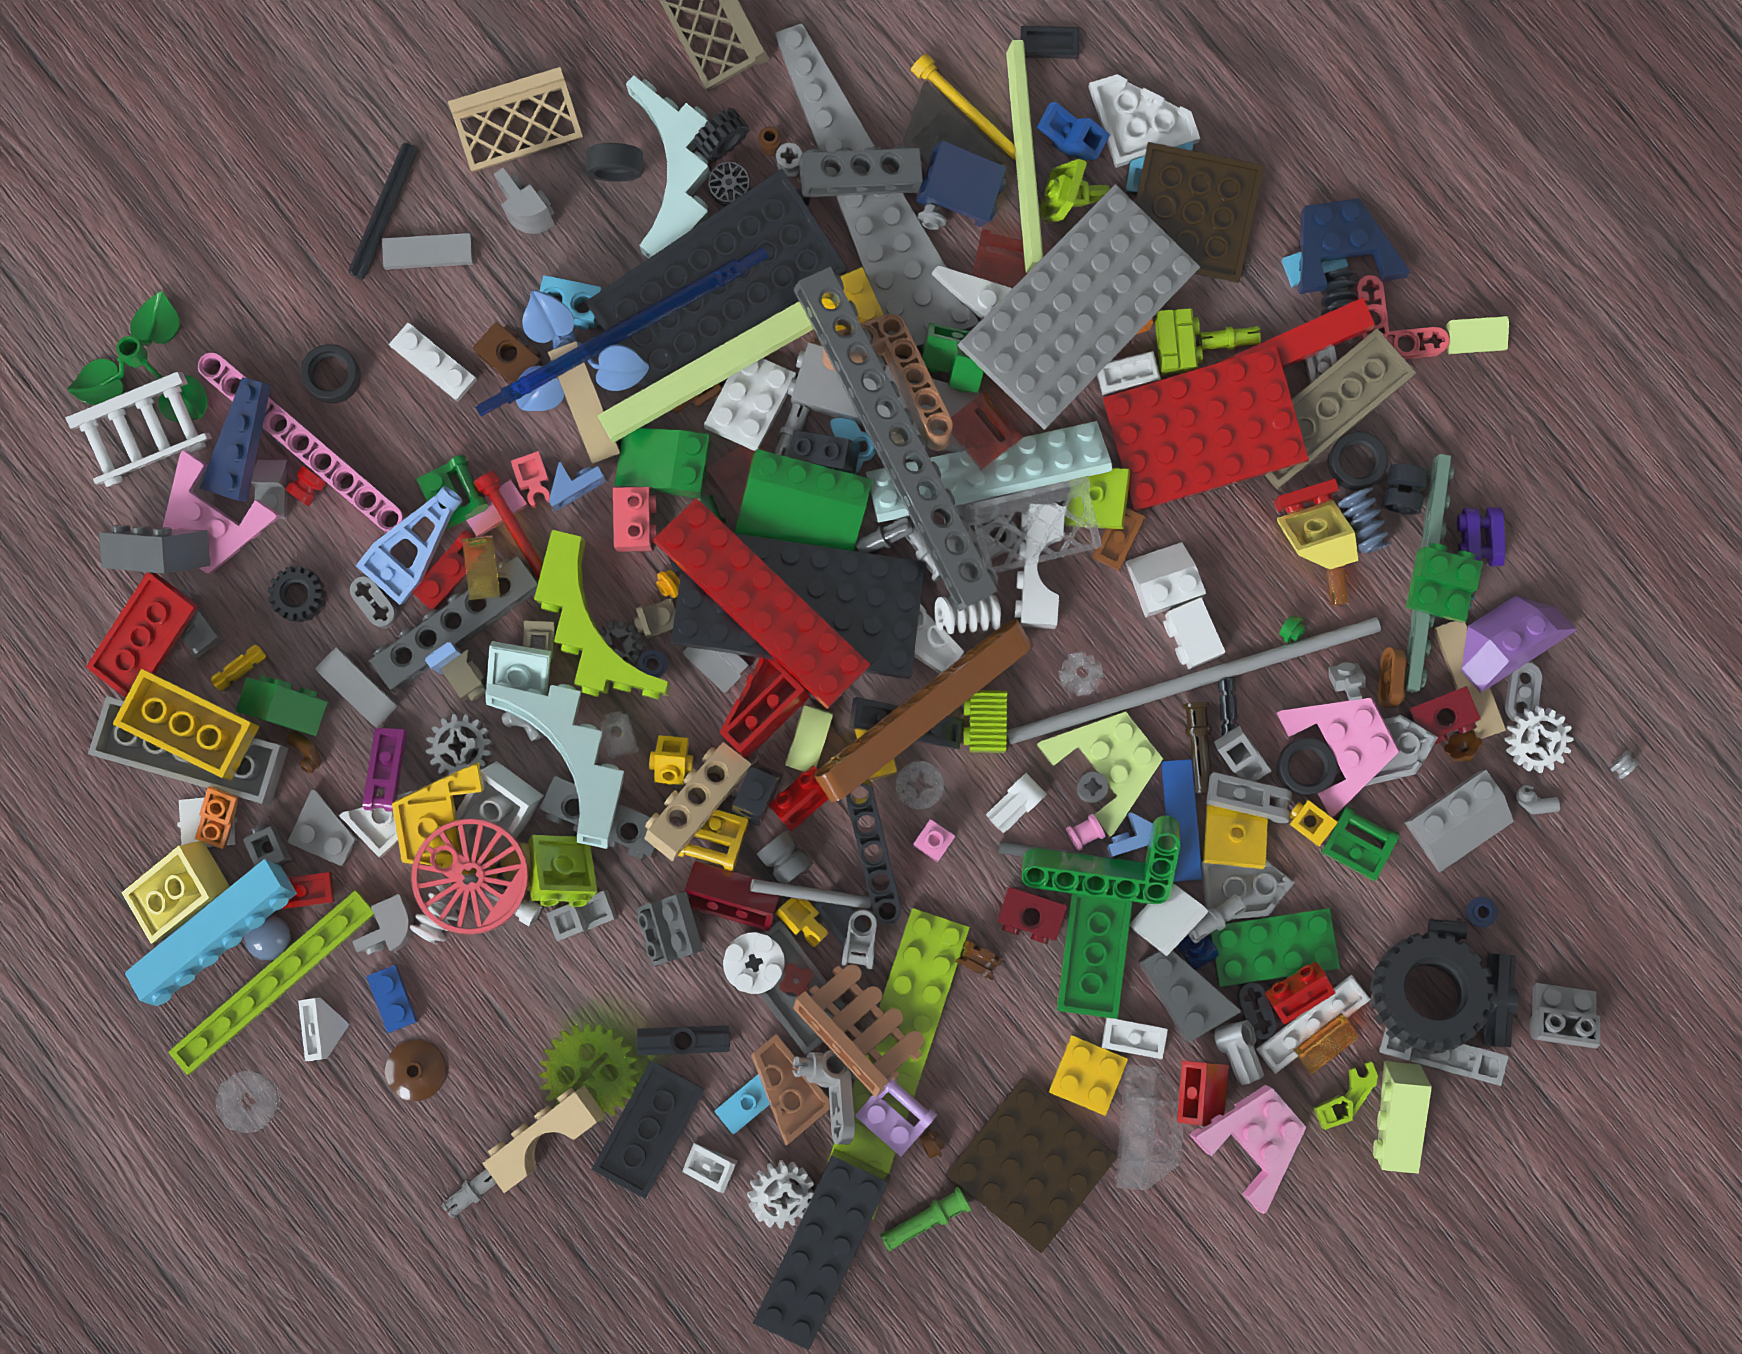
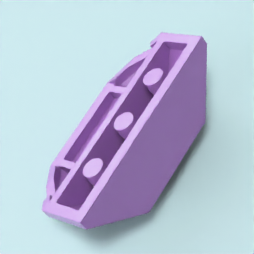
M1514 596L1468 626L1461 672L1482 693L1574 633L1576 628L1557 607Z

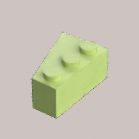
M1384 1061L1381 1105L1377 1118L1378 1140L1374 1141L1373 1156L1377 1158L1382 1170L1419 1174L1432 1088L1420 1064Z

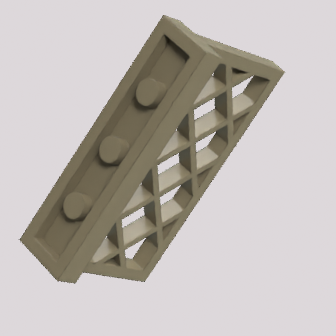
M660 0L707 91L757 63L762 65L770 60L739 0H719L720 6L717 15L703 12L706 0H700L698 10L684 7L686 0H680L678 5L669 3L667 0ZM672 9H676V10H677L675 15H674ZM682 11L696 15L691 30L682 28L679 25ZM723 12H725L728 18L722 17ZM701 17L715 20L711 35L697 32ZM720 22L732 25L733 31L730 40L716 37ZM685 34H689V35H690L688 40H687ZM695 36L709 40L705 55L693 52L692 45ZM737 36L741 43L735 42ZM714 42L728 45L724 60L710 57ZM733 47L745 50L748 59L739 64L729 62ZM697 58L703 60L701 65ZM708 61L722 65L719 75L711 80H708L705 75Z

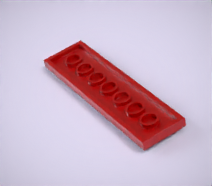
M697 498L654 537L653 542L825 708L828 709L870 667L871 664Z

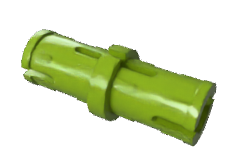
M1232 326L1225 327V330L1200 332L1199 344H1201L1202 351L1219 348L1234 350L1238 346L1258 345L1261 343V334L1258 333L1260 328L1255 326L1233 329Z

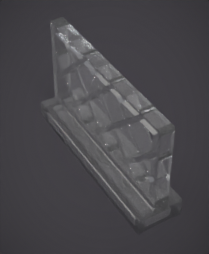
M1088 476L968 505L969 516L973 518L986 569H990L995 574L1102 547L1088 490L1091 487ZM1082 496L1085 509L1079 518L1067 511L1066 508L1071 499ZM1065 501L1062 507L1056 503ZM1044 505H1050L1059 511L1051 525L1038 517ZM1036 508L1034 513H1031L1028 509ZM1015 512H1022L1030 517L1023 532L1009 524ZM1008 514L1005 521L999 517ZM1063 514L1077 522L1069 536L1055 528ZM1086 516H1087L1088 523L1085 522V521H1083ZM992 518L1002 524L994 539L984 533L982 520ZM1034 521L1048 529L1041 543L1027 535ZM1080 525L1090 530L1093 543L1082 545L1073 539ZM1006 528L1020 536L1012 550L998 542ZM1052 532L1066 540L1058 552H1054L1044 546ZM1024 539L1038 547L1030 559H1025L1016 553ZM987 541L991 542V545H990L989 549H988ZM1070 543L1076 546L1074 548L1067 549ZM995 546L1009 554L1004 565L993 567L990 557ZM1042 550L1048 553L1046 555L1039 556ZM1013 557L1020 560L1018 562L1010 563Z

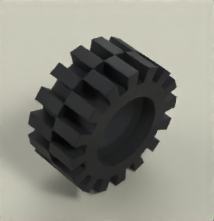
M728 108L726 111H721L719 115L713 116L711 121L708 120L705 123L706 126L698 130L699 133L695 135L693 142L708 161H716L720 156H726L728 151L734 150L733 147L738 146L741 143L740 140L745 139L746 134L749 133V126L734 108Z
M296 566V568L286 567V571L280 570L277 572L279 576L276 579H271L270 582L273 585L268 587L267 591L270 593L268 601L273 605L272 609L283 618L298 623L303 622L305 619L308 621L312 620L314 614L319 615L321 612L319 608L321 606L324 607L326 603L323 601V598L327 597L326 591L323 589L325 585L312 571L300 566ZM301 583L306 586L308 597L301 605H291L286 598L287 590L291 585Z

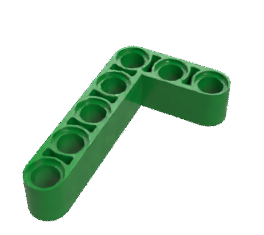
M1169 815L1158 817L1154 821L1145 863L1039 848L1030 849L1023 856L1022 881L1028 887L1148 904H1162L1169 899L1180 851V824L1177 819Z

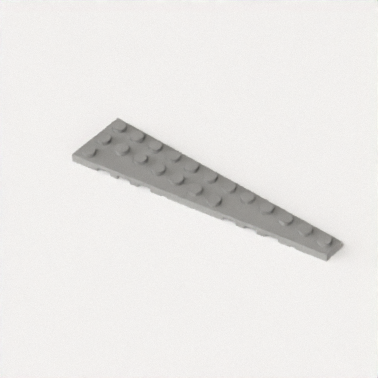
M801 23L776 32L775 39L817 149H822L823 152H834L839 148L846 147L851 148L853 151H858L874 146L803 24ZM883 165L884 170L890 173L887 166ZM862 166L853 167L859 174L867 173L866 169ZM832 167L825 168L829 175L838 174ZM903 193L836 196L863 270L883 314H897L902 317L917 349L923 347L929 322L967 331L973 329L979 323L973 311L931 275L937 266L947 267ZM887 331L890 335L896 334L893 331Z

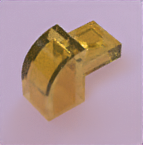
M492 535L462 538L469 599L499 597L500 591Z

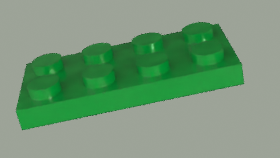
M1071 893L1056 1011L1118 1019L1132 901Z
M1330 908L1225 924L1226 927L1223 929H1216L1210 933L1218 987L1292 976L1302 967L1310 965L1317 961L1323 971L1340 969Z

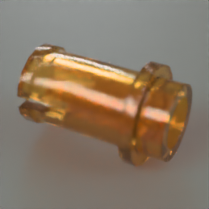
M1344 567L1327 569V576H1324V579L1328 580L1330 605L1349 603L1345 578L1348 576V573H1345Z

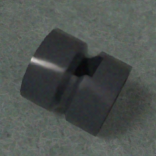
M1392 464L1387 479L1391 487L1385 490L1382 507L1401 514H1420L1424 496L1420 492L1426 489L1429 472L1418 466ZM1399 490L1411 492V494L1406 492H1399Z

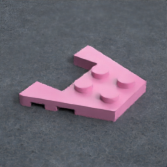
M182 450L163 527H169L172 530H208L210 566L201 567L200 569L207 574H212L237 554L245 544L259 536L267 526L276 522L281 515L260 500H255L241 524H239L193 492L209 465L189 451Z
M1372 697L1286 709L1277 712L1289 737L1317 723L1329 747L1332 749L1346 780L1318 793L1330 817L1335 816L1400 752Z
M1264 1085L1236 1103V1108L1223 1116L1219 1114L1211 1119V1124L1205 1128H1197L1190 1134L1202 1150L1211 1156L1232 1134L1262 1168V1171L1242 1193L1255 1209L1262 1214L1267 1212L1306 1129V1126L1274 1089L1267 1085Z

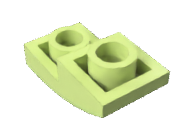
M804 704L785 766L804 772L813 765L817 767L832 720V712Z

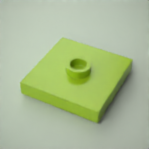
M1112 468V471L1069 480L1064 525L1124 529L1130 470Z

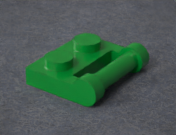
M465 455L455 456L449 463L416 478L428 502L437 495L443 486L456 492L450 476L457 473L470 503L463 507L461 502L453 512L445 531L484 512L489 507L485 497H481L474 484V480L467 468L469 463ZM439 503L441 508L446 509L444 505Z
M1345 805L1338 816V823L1332 829L1321 853L1366 878L1376 881L1400 834L1392 829L1390 831L1385 830L1354 813L1353 808ZM1349 823L1383 842L1381 849L1346 831L1347 824Z

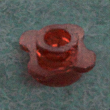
M793 963L787 964L784 968V979L779 983L780 990L784 993L788 991L795 993L797 997L805 991L808 993L807 986L809 981L813 979V972L808 968L804 970L797 968ZM798 978L799 983L795 984L793 979Z

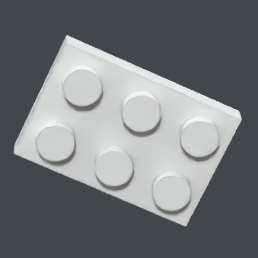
M762 358L728 377L704 423V429L756 451V449H760L788 395L792 377L796 378V373Z

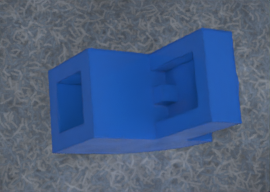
M1057 102L1049 103L1036 127L1053 141L1051 144L1053 147L1066 155L1082 160H1097L1110 136L1106 130L1091 118L1077 119Z

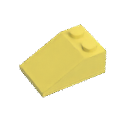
M196 841L175 848L125 889L122 894L150 943L153 944L184 925L230 886L205 843Z

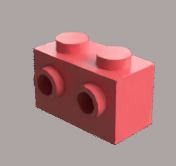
M649 487L613 488L614 548L617 552L652 551L654 537L658 535L657 525H652V513H657L656 495H651Z

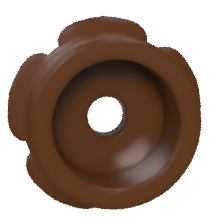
M926 1130L927 1133L919 1136L921 1144L929 1159L937 1155L940 1158L942 1156L940 1150L945 1148L941 1136L938 1132L932 1133L931 1130Z

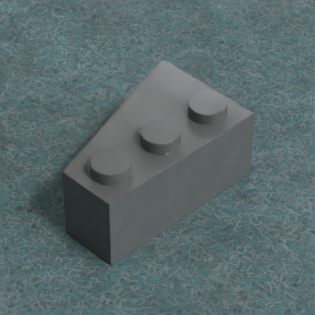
M122 524L112 525V531L99 532L101 566L105 569L170 573L210 566L208 530H172L169 527L151 529V526H136L130 529V525Z
M1157 950L1138 962L1185 1042H1191L1242 1012L1173 951L1166 956Z

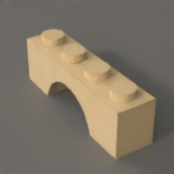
M585 1086L577 1091H574L572 1087L557 1098L560 1102L559 1105L553 1109L549 1105L534 1116L537 1121L529 1127L524 1123L511 1133L514 1138L506 1145L504 1141H501L488 1151L491 1157L482 1164L503 1193L510 1190L537 1169L535 1147L542 1134L557 1132L574 1140L606 1116Z

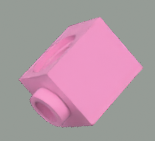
M930 819L913 846L938 863L955 836Z

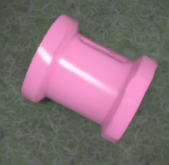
M1094 814L1089 815L1088 820L1081 824L1066 828L1071 841L1078 851L1083 850L1084 845L1098 837L1100 839L1106 837Z

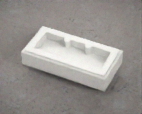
M1154 351L1110 361L1097 375L1102 395L1161 380Z

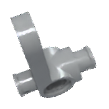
M832 1050L826 1053L810 1052L807 1058L795 1057L793 1068H798V1070H793L795 1077L805 1076L809 1083H816L821 1087L829 1088L831 1132L834 1143L851 1144L855 1132L851 1078H858ZM826 1063L833 1067L834 1073L828 1070Z

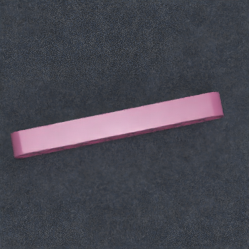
M206 353L198 361L200 374L233 402L235 394L231 393L232 386L237 382H241L242 377H246L216 353ZM220 363L219 372L210 375L209 370L211 366ZM268 397L263 428L385 533L391 531L392 528L407 518L397 506ZM283 419L287 420L286 428L276 432L275 425L277 422ZM308 438V447L305 450L298 451V442L301 439ZM331 457V465L327 469L320 470V461L323 458ZM347 476H353L354 482L352 486L342 489V480ZM369 495H375V504L370 508H364V499ZM391 514H398L397 524L393 527H386L387 517Z

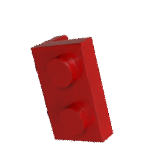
M814 765L803 772L797 780L768 804L791 832L828 800L825 792L814 777L818 770Z
M1317 961L1302 967L1296 974L1276 983L1270 990L1265 992L1266 997L1284 1025L1336 994L1327 975Z

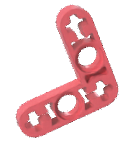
M1367 275L1360 279L1359 285L1355 287V292L1359 293L1355 301L1364 297L1366 304L1368 303V292L1362 291V289L1369 283L1371 288H1376V291L1371 296L1372 304L1367 305L1369 311H1374L1380 316V323L1373 330L1361 334L1360 342L1368 336L1367 333H1372L1378 329L1382 331V335L1404 359L1433 357L1445 351L1449 345L1450 338L1448 333L1440 327L1389 331L1383 283L1374 275ZM1432 335H1435L1436 340H1441L1442 342L1437 348H1434L1432 343H1428L1421 347L1422 351L1419 350L1420 342L1430 340ZM1401 337L1409 338L1413 342V349L1409 352L1400 350L1398 339Z

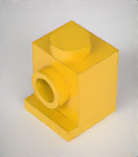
M1309 800L1304 805L1298 802L1289 815L1292 819L1289 825L1319 847L1338 823ZM1309 815L1315 818L1316 822L1313 827H1307L1304 823V819Z

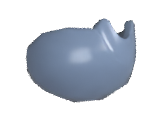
M272 913L260 927L252 929L244 936L245 946L249 953L260 960H275L288 949L291 943L290 928L285 921Z

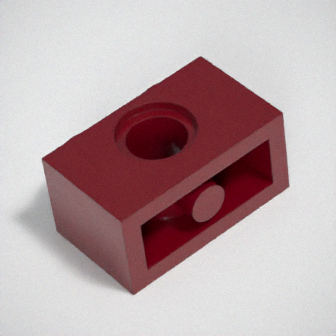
M1467 686L1410 708L1415 723L1439 737L1435 744L1449 739L1447 733L1456 729L1462 734L1478 728L1475 722L1481 720ZM1449 708L1455 713V721L1452 725L1443 726L1438 722L1437 714L1441 709Z
M1008 887L997 923L1003 924L1001 928L1003 931L1019 935L1020 930L1031 933V940L1047 945L1049 939L1057 940L1067 905ZM1027 908H1033L1039 914V920L1033 926L1025 924L1022 919L1023 912Z

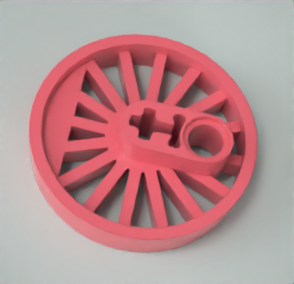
M478 818L454 820L434 830L419 847L411 871L413 893L423 913L439 927L450 932L465 935L489 932L507 922L521 906L529 882L527 859L518 841L498 824ZM466 824L478 825L471 857L469 856L464 825ZM458 826L463 854L456 850L444 831ZM484 826L496 830L497 832L481 856L477 858ZM439 835L445 845L434 849L429 844ZM502 835L505 836L512 845L484 863ZM425 850L431 854V865L420 863ZM447 850L452 853L453 863L450 867L441 868L437 865L436 856L440 851ZM513 851H517L521 863L488 869ZM472 868H475L477 870L475 875L479 878L476 883L470 882L468 885L463 882L465 876L461 874L464 869L470 871ZM418 869L440 873L447 878L418 883ZM519 870L512 881L490 877V875ZM452 883L451 886L424 903L419 889ZM488 883L507 886V889L502 894L488 885ZM456 890L439 917H436L428 909V907ZM484 890L499 899L495 906H493ZM461 894H463L457 926L445 923L444 919ZM477 894H479L490 911L483 924ZM469 896H471L477 928H463Z

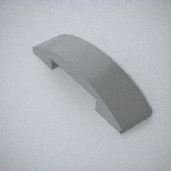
M1385 1028L1380 1053L1502 1086L1509 1059L1507 1055L1465 1044L1455 1049H1448L1443 1053L1435 1054L1434 1051H1429L1426 1054L1419 1053L1415 1047L1411 1046L1407 1049L1401 1046V1040L1394 1037L1391 1039L1386 1034L1388 1029Z

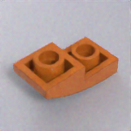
M209 786L199 813L201 819L194 839L224 849L227 846L232 830L238 796Z

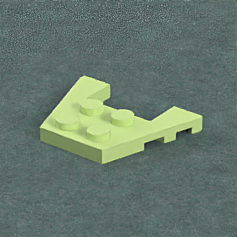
M1127 712L1057 735L1037 744L1038 748L1053 766L1073 750L1079 748L1096 771L1106 778L1108 786L1114 792L1116 798L1095 813L1094 816L1108 837L1115 833L1163 760Z

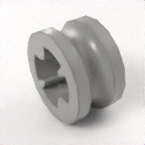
M1630 750L1622 753L1609 767L1612 772H1618L1620 780L1631 773L1640 762L1638 758L1634 759L1631 757L1632 752Z

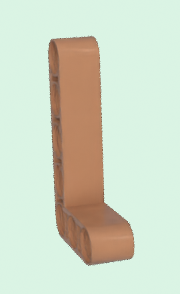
M886 314L860 323L861 327H865L870 333L872 339L871 346L875 354L884 356L927 447L935 451L947 448L951 440L952 420L902 317L897 314ZM847 328L837 331L841 336L849 335ZM887 331H893V332H895L896 334L890 335V334H887L886 332H887ZM823 348V364L829 370L835 371ZM857 352L849 353L851 360L855 363L863 362L861 355ZM903 355V356H906V357H908V358H907V359H900V358H898L897 356ZM910 380H917V381H919L920 383H919V384H912V383H910L909 381H910ZM926 404L931 406L932 408L924 409L921 407V405ZM938 429L942 430L944 433L935 434L932 431Z

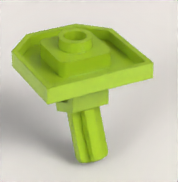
M1082 159L1051 168L1039 208L1041 220L1048 224L1061 221L1072 207H1082L1090 203H1097L1110 190L1109 186H1088V182L1082 180L1087 164Z

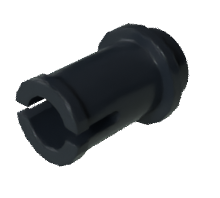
M1429 918L1428 931H1437L1438 936H1443L1445 933L1454 935L1456 942H1460L1461 939H1467L1468 924L1467 921H1462L1461 918H1457L1456 921Z

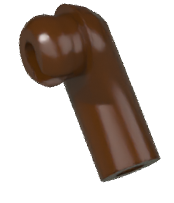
M292 731L286 741L289 745L302 752L304 759L300 761L301 769L306 773H313L321 765V758L315 743L299 732Z

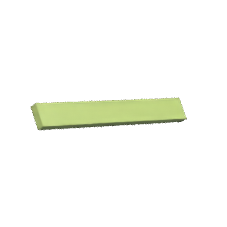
M1012 40L1006 55L1025 270L1028 273L1043 258L1025 48L1023 40Z
M797 302L597 415L598 420L612 443L808 333L813 330V327L800 302Z

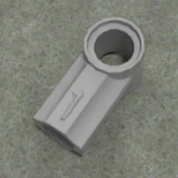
M1246 1020L1219 1026L1215 1030L1216 1045L1222 1053L1227 1054L1237 1083L1241 1085L1252 1083L1264 1076L1254 1049L1255 1032L1250 1022Z

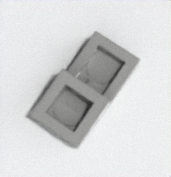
M608 890L595 894L584 906L571 907L568 904L546 913L557 942L618 918Z

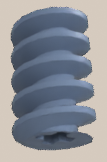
M1372 487L1354 492L1338 503L1340 509H1348L1343 515L1346 520H1352L1349 524L1356 531V542H1360L1357 545V553H1371L1393 544L1392 542L1382 541L1389 532L1378 530L1385 521L1374 519L1381 510L1370 508L1377 501L1376 498H1367L1366 494L1373 490Z

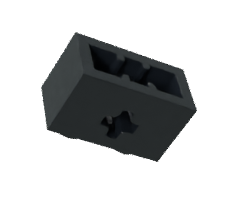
M794 430L789 458L855 474L861 444L850 439Z

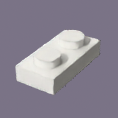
M1106 1018L1101 1048L1163 1059L1168 1029Z

